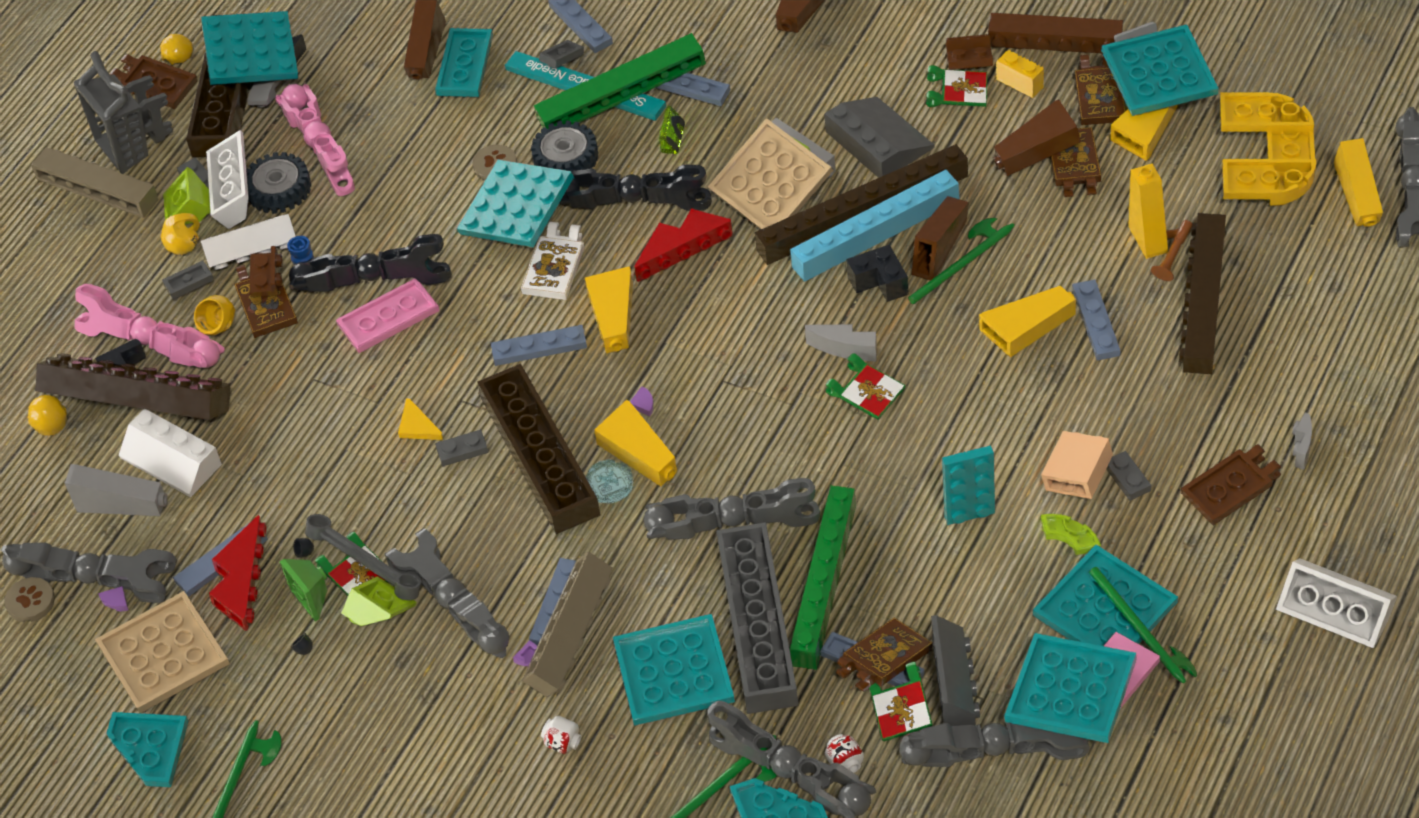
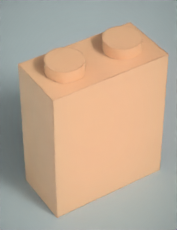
M1063 431L1041 474L1046 491L1092 499L1113 456L1109 438Z

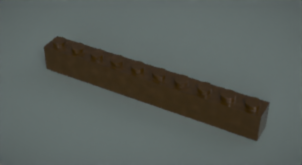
M957 144L754 232L756 250L766 265L772 264L790 256V249L944 170H947L957 182L967 178L968 158Z

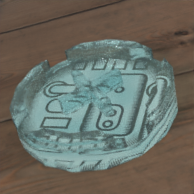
M610 459L600 461L591 466L587 476H585L600 503H614L622 500L631 492L634 483L631 469L623 462L618 463Z

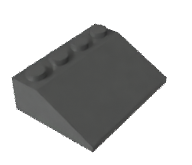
M878 97L842 102L824 113L826 133L878 178L907 166L935 148V145Z

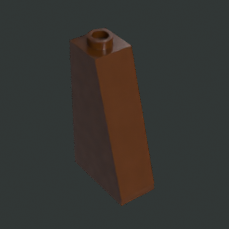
M416 0L404 62V69L408 77L412 79L430 78L446 24L445 17L437 0Z
M781 0L776 12L777 30L798 33L824 0Z
M1058 99L994 146L996 156L993 157L994 162L999 170L1003 169L1006 176L1018 172L1080 143L1081 139L1077 125Z
M947 196L915 235L911 275L927 280H932L937 276L967 222L969 202Z

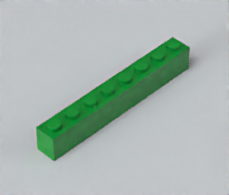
M692 33L680 37L671 43L535 104L534 109L537 119L542 128L545 127L549 129L548 125L551 123L557 126L558 121H562V125L566 121H571L573 125L575 121L581 122L705 65L703 49Z
M830 485L790 646L793 667L814 670L818 668L820 651L823 647L856 510L855 488Z

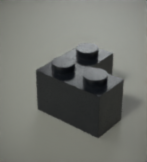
M890 244L846 259L848 279L856 294L878 286L887 302L909 295L908 276Z

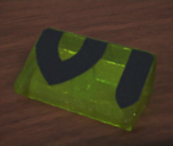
M667 106L659 136L660 148L662 153L678 154L685 121L671 106Z

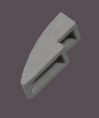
M852 324L805 325L806 344L834 356L848 359L852 353H855L863 361L876 362V332H853Z

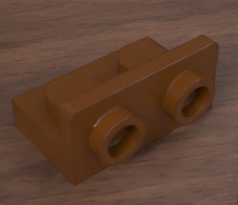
M989 34L946 39L949 70L993 66Z
M271 246V253L250 254L249 293L251 297L278 296L279 287L282 286V274L279 273V267H283V258L281 253L278 254L276 246Z

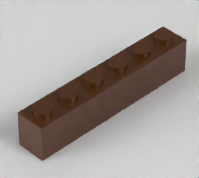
M991 13L988 34L990 35L991 47L1102 54V45L1114 43V36L1123 32V20Z

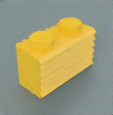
M1007 50L997 60L996 80L1031 98H1034L1044 88L1043 66L1040 67V65H1036V63L1025 59V57L1018 56V54L1011 52V50Z

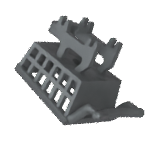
M93 51L90 56L94 64L78 80L74 81V86L94 140L118 171L124 174L148 156L146 133L157 144L164 141L165 136L173 132L170 121L162 123L160 108L168 104L167 95L161 93L147 99L146 91L154 86L153 78L150 75L123 86L115 75H110L105 69L99 53ZM97 73L100 76L99 78L92 79ZM130 93H135V99L131 96ZM103 121L104 124L98 126L97 122ZM106 130V133L101 134L100 131Z

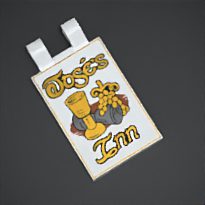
M549 222L547 236H540L521 287L522 294L567 300L585 248L584 242L581 241L582 233H579L580 225L572 224L569 230V237L560 236V230H557L558 222Z

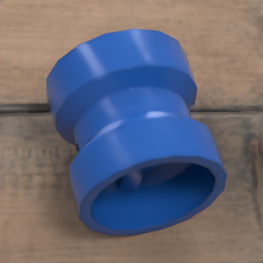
M295 236L289 240L287 247L291 254L293 265L314 258L311 244L307 237Z

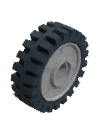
M558 121L557 126L551 123L548 125L549 129L542 128L541 133L538 132L532 140L531 152L535 166L573 172L592 169V167L596 166V161H598V146L595 135L590 128L587 129L586 125L582 124L580 126V123L576 121L573 125L571 121H566L563 125L562 121Z
M275 152L273 157L266 154L264 155V160L259 157L256 159L257 164L252 162L249 165L250 169H246L248 200L257 210L261 211L263 209L264 213H269L270 210L272 214H277L278 210L284 213L288 207L290 210L295 209L294 204L301 205L302 200H306L307 194H310L311 180L305 162L300 157H295L294 154L290 153L288 156L287 152H282L281 156H279L278 152Z

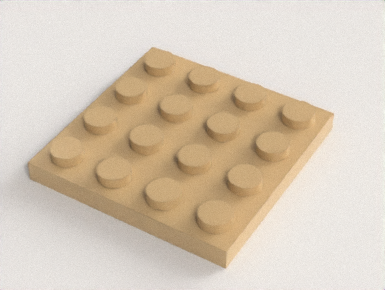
M766 118L710 183L708 188L758 228L763 229L797 214L834 170Z
M184 591L95 639L98 647L139 713L146 711L230 664L223 650Z

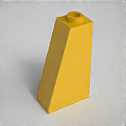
M1178 105L1134 116L1131 115L1129 109L1126 110L1111 124L1110 141L1147 161Z
M1364 139L1341 141L1335 156L1334 167L1356 226H1374L1380 222L1383 210Z
M1153 163L1130 170L1128 227L1146 259L1168 253L1162 179Z
M630 266L585 277L587 293L606 354L629 348L633 293Z
M1057 286L979 314V329L1011 358L1076 315V298L1071 292H1067L1063 287Z
M626 400L594 429L598 446L660 487L675 476L677 472L675 456L630 401Z

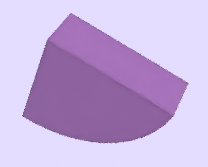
M642 386L630 402L638 412L651 416L653 412V398L651 393Z
M123 586L98 593L103 605L116 609V611L128 610Z
M529 640L513 657L514 663L521 666H529L537 645Z

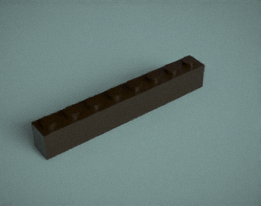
M1198 213L1197 222H1192L1191 236H1195V240H1190L1189 254H1194V257H1189L1188 271H1192V275H1187L1186 289H1190V293H1185L1184 307H1189V309L1183 312L1182 325L1187 326V330L1182 329L1181 344H1185V348H1180L1179 362L1183 363L1184 373L1212 375L1226 215Z

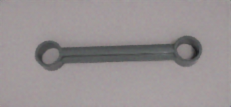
M313 514L307 518L305 528L307 537L313 540H326L395 586L394 593L398 598L414 600L419 596L421 580L418 576L410 573L400 574L332 529L331 520L327 516Z

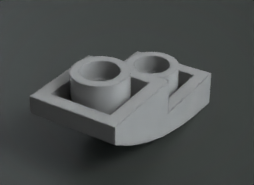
M282 80L254 82L248 97V105H257V107L268 106L276 97L275 88Z
M1304 413L1301 421L1297 420L1292 430V434L1295 435V447L1293 450V456H1296L1295 467L1303 470L1309 458L1312 436V423L1308 413Z

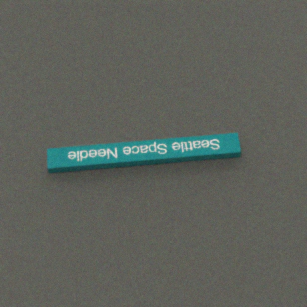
M515 51L505 64L507 71L563 90H568L594 78L593 76L563 66L551 68L539 61V58ZM642 93L614 107L656 121L666 108V101Z

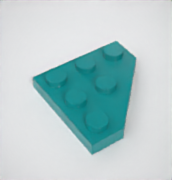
M112 712L106 734L146 786L154 787L172 786L189 722L187 716Z
M756 778L730 786V792L740 818H828L822 804L815 801L808 802L798 798L797 794L782 788H772L765 785L764 781Z

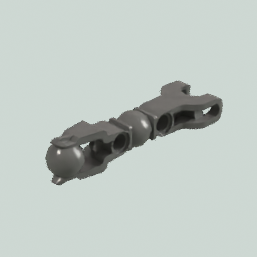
M1408 107L1406 112L1398 118L1395 126L1396 132L1401 138L1399 160L1402 171L1401 185L1405 190V211L1398 217V226L1396 228L1398 247H1409L1410 237L1419 233V113L1414 107Z
M808 478L786 480L775 489L755 491L748 495L742 494L743 499L739 496L730 495L724 497L719 502L718 497H715V499L690 498L687 494L665 498L662 502L649 503L645 506L647 511L645 512L643 523L648 531L646 534L647 538L666 537L668 540L691 539L695 536V533L712 530L718 526L722 528V523L727 526H737L745 520L747 524H750V522L754 524L782 522L792 527L812 525L819 520L820 509L817 503L813 501L816 491L814 483ZM802 488L808 489L806 492L797 493ZM812 511L813 513L804 515L801 512ZM674 514H686V519L674 522Z
M423 528L415 533L418 537L419 545L415 551L402 553L396 548H392L385 553L387 563L391 568L400 574L410 573L418 576L421 580V585L436 598L440 606L449 610V613L464 629L468 637L478 644L483 651L499 658L506 656V647L509 643V632L506 627L497 623L484 602H480L466 589L460 580L453 577V574L441 562V553L437 547L436 538L427 529Z
M48 543L10 544L3 546L1 549L3 552V567L10 574L25 578H41L48 583L50 581L76 582L78 579L86 584L98 581L99 585L118 588L123 586V589L131 590L138 600L150 603H161L166 596L164 585L152 578L157 574L171 573L177 563L176 557L171 552L158 549H147L136 556H106L102 554L101 557L93 553L80 555L78 551L74 552L68 549L52 547Z
M717 701L709 707L708 721L712 725L709 730V739L715 747L727 754L742 755L758 765L766 766L769 770L772 768L778 777L791 778L792 783L795 784L797 782L801 789L814 797L815 802L822 804L826 811L836 816L842 815L845 818H856L855 816L863 815L869 809L871 795L876 793V789L874 786L860 781L858 775L841 764L832 763L828 765L815 758L807 757L806 754L802 755L794 746H782L781 740L776 741L772 734L753 724L741 710L727 702ZM723 711L728 717L726 720L716 717L715 713ZM721 732L724 738H718L716 734ZM761 748H769V750H766V751H762V750H760V749H761ZM805 773H813L814 775H812V776H807V775H804V774H805ZM833 782L844 785L837 799L824 791Z
M1006 722L1005 726L1000 723H990L982 729L980 724L976 726H951L948 723L924 728L919 732L907 734L899 745L902 763L913 766L923 765L925 767H950L956 762L973 760L978 757L983 758L984 752L991 756L1002 755L1007 750H1009V754L1047 752L1056 759L1069 760L1081 758L1090 750L1088 739Z

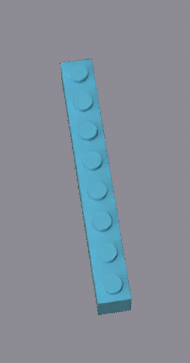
M947 170L922 181L790 249L792 268L804 282L846 261V259L854 257L931 217L947 196L959 199V183Z

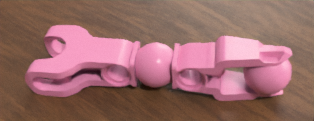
M298 84L288 85L284 88L281 95H276L275 97L288 123L293 128L298 127L303 134L305 143L313 148L334 192L338 196L352 193L355 190V186L347 168L346 154L331 136L329 127L321 121V112L316 96L307 84L303 86ZM341 180H346L348 185L341 187L337 184Z
M83 284L76 288V301L84 305L89 313H82L75 319L74 327L78 332L91 337L98 335L100 332H105L127 340L137 339L142 345H149V348L166 355L173 363L200 368L214 366L220 354L224 352V347L221 344L211 340L209 336L192 327L182 328L162 321L157 323L151 317H141V313H136L130 308L115 303L110 294L101 287Z

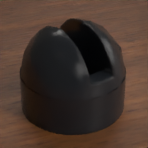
M296 538L294 540L293 550L295 556L303 558L312 554L314 544L310 539Z
M304 633L292 643L291 648L299 655H307L311 652L313 643L311 638Z

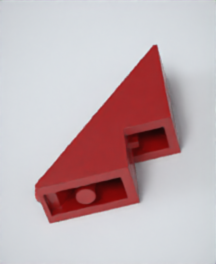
M691 209L680 228L659 223L634 266L636 281L640 282L723 240L729 239L733 235L731 219Z
M259 515L212 558L215 571L224 579L209 592L211 603L245 631L249 629V623L253 624L254 622L252 602L257 600L255 580L260 579L258 559L263 558L264 548L263 544H261V539L266 536L267 530L266 522H261Z

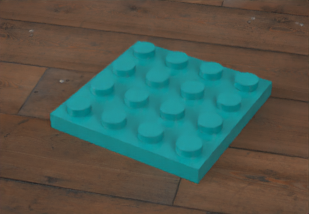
M288 11L201 16L210 85L298 79Z
M1187 24L1102 45L1103 56L1132 116L1218 94L1219 88Z
M497 160L458 225L457 230L461 235L534 247L574 176L571 171Z
M1095 545L1033 609V616L1069 640L1104 646L1114 633L1117 632L1139 644L1143 640L1093 579L1089 571L1094 567H1098L1150 632L1178 603V596L1100 546Z
M712 614L613 637L634 726L708 709L717 701H724L728 704L735 702Z
M1034 633L1004 715L1005 722L1109 743L1137 660L1136 652Z

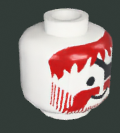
M556 716L553 719L549 718L541 732V738H544V745L561 754H567L571 749L576 750L582 736L578 734L579 726L575 722L561 716Z
M840 734L828 741L825 757L830 765L832 763H839L853 773L860 769L864 753L852 736Z

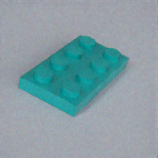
M450 28L435 88L436 96L479 97L493 38L492 29Z
M991 445L942 457L944 517L947 525L960 524L967 520L979 517L984 518L995 514L994 452Z

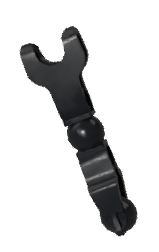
M681 165L673 172L642 174V178L634 174L626 175L622 178L621 174L616 176L610 173H596L595 169H585L572 172L574 178L558 205L593 209L601 204L622 203V199L631 203L643 199V203L647 201L650 203L675 204L686 211L691 209L701 211L710 207L712 197L708 189L701 188L707 177L706 171L701 165ZM580 187H589L587 190L580 191Z
M427 234L418 236L408 247L390 249L384 252L380 251L379 256L374 253H366L359 258L358 255L333 256L332 254H326L311 258L308 261L298 262L289 271V287L299 291L329 292L337 287L360 283L361 279L373 282L382 277V280L415 278L423 284L432 285L448 281L452 272L449 264L446 262H434L429 259V256L440 253L444 242L439 234Z

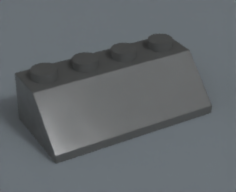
M937 615L931 616L933 650L943 724L948 723L951 726H976L975 718H980L979 703L973 702V696H977L976 681H970V674H974L972 658L967 659V653L971 652L969 637H964L963 627Z

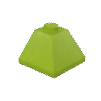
M186 167L163 194L165 220L175 214L190 213L195 215L199 222H201L206 215L211 213L209 189L191 168ZM190 221L185 222V224H191V223H193V222H190Z
M377 576L351 588L341 614L349 618V621L353 624L364 626L390 619L415 607L417 602L415 600L398 598L394 593L395 587Z

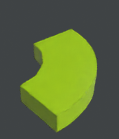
M1061 514L1040 515L1046 540L1065 542L1073 548L1076 555L1088 553L1095 545L1101 547L1098 537L1086 524L1082 525L1072 520L1071 517Z

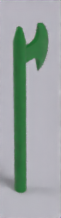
M987 218L975 224L968 232V238L972 239L982 235L987 239L908 297L910 303H917L1007 236L1015 224L1011 223L1003 226L998 231L991 227L997 218Z
M1092 568L1089 574L1149 648L1160 656V661L1171 675L1181 683H1185L1186 679L1180 669L1182 668L1192 676L1197 677V671L1191 661L1181 651L1172 646L1169 647L1174 656H1169L1099 568Z
M255 720L247 730L212 818L224 817L250 751L259 752L263 755L260 766L270 764L277 757L282 744L281 735L278 731L274 730L272 736L267 740L258 739L256 736L259 721Z
M761 748L760 750L766 751L768 748ZM741 757L670 818H687L753 761ZM759 765L762 772L756 779L767 782L777 777L772 768L769 770L766 766Z

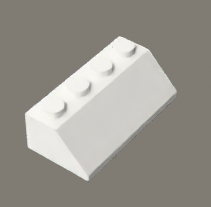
M241 130L206 151L211 216L228 229L245 220L247 213L248 187L244 136Z
M284 214L201 240L209 267L214 266L215 270L227 267V262L236 259L237 263L249 260L250 254L257 252L271 253V246H280V249L288 248L287 244L291 238L295 237L289 214Z
M143 409L128 425L119 453V457L189 497H192L222 465L216 447L146 409Z
M1297 559L1292 562L1276 610L1374 648L1390 618L1397 596L1306 560Z

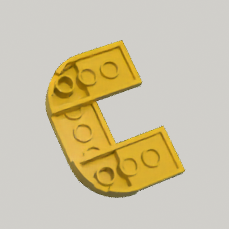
M1220 92L1221 132H1266L1268 159H1222L1223 199H1270V206L1285 205L1303 196L1312 186L1316 170L1314 120L1309 110L1305 106L1300 107L1294 103V98L1279 93Z

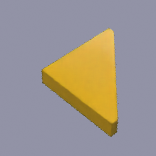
M406 398L398 431L399 438L443 440L442 432L411 399Z

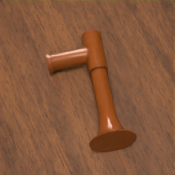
M1183 220L1180 228L1166 230L1167 240L1174 238V242L1164 261L1159 266H1152L1151 272L1157 278L1164 281H1172L1174 279L1171 266L1193 225L1192 222Z

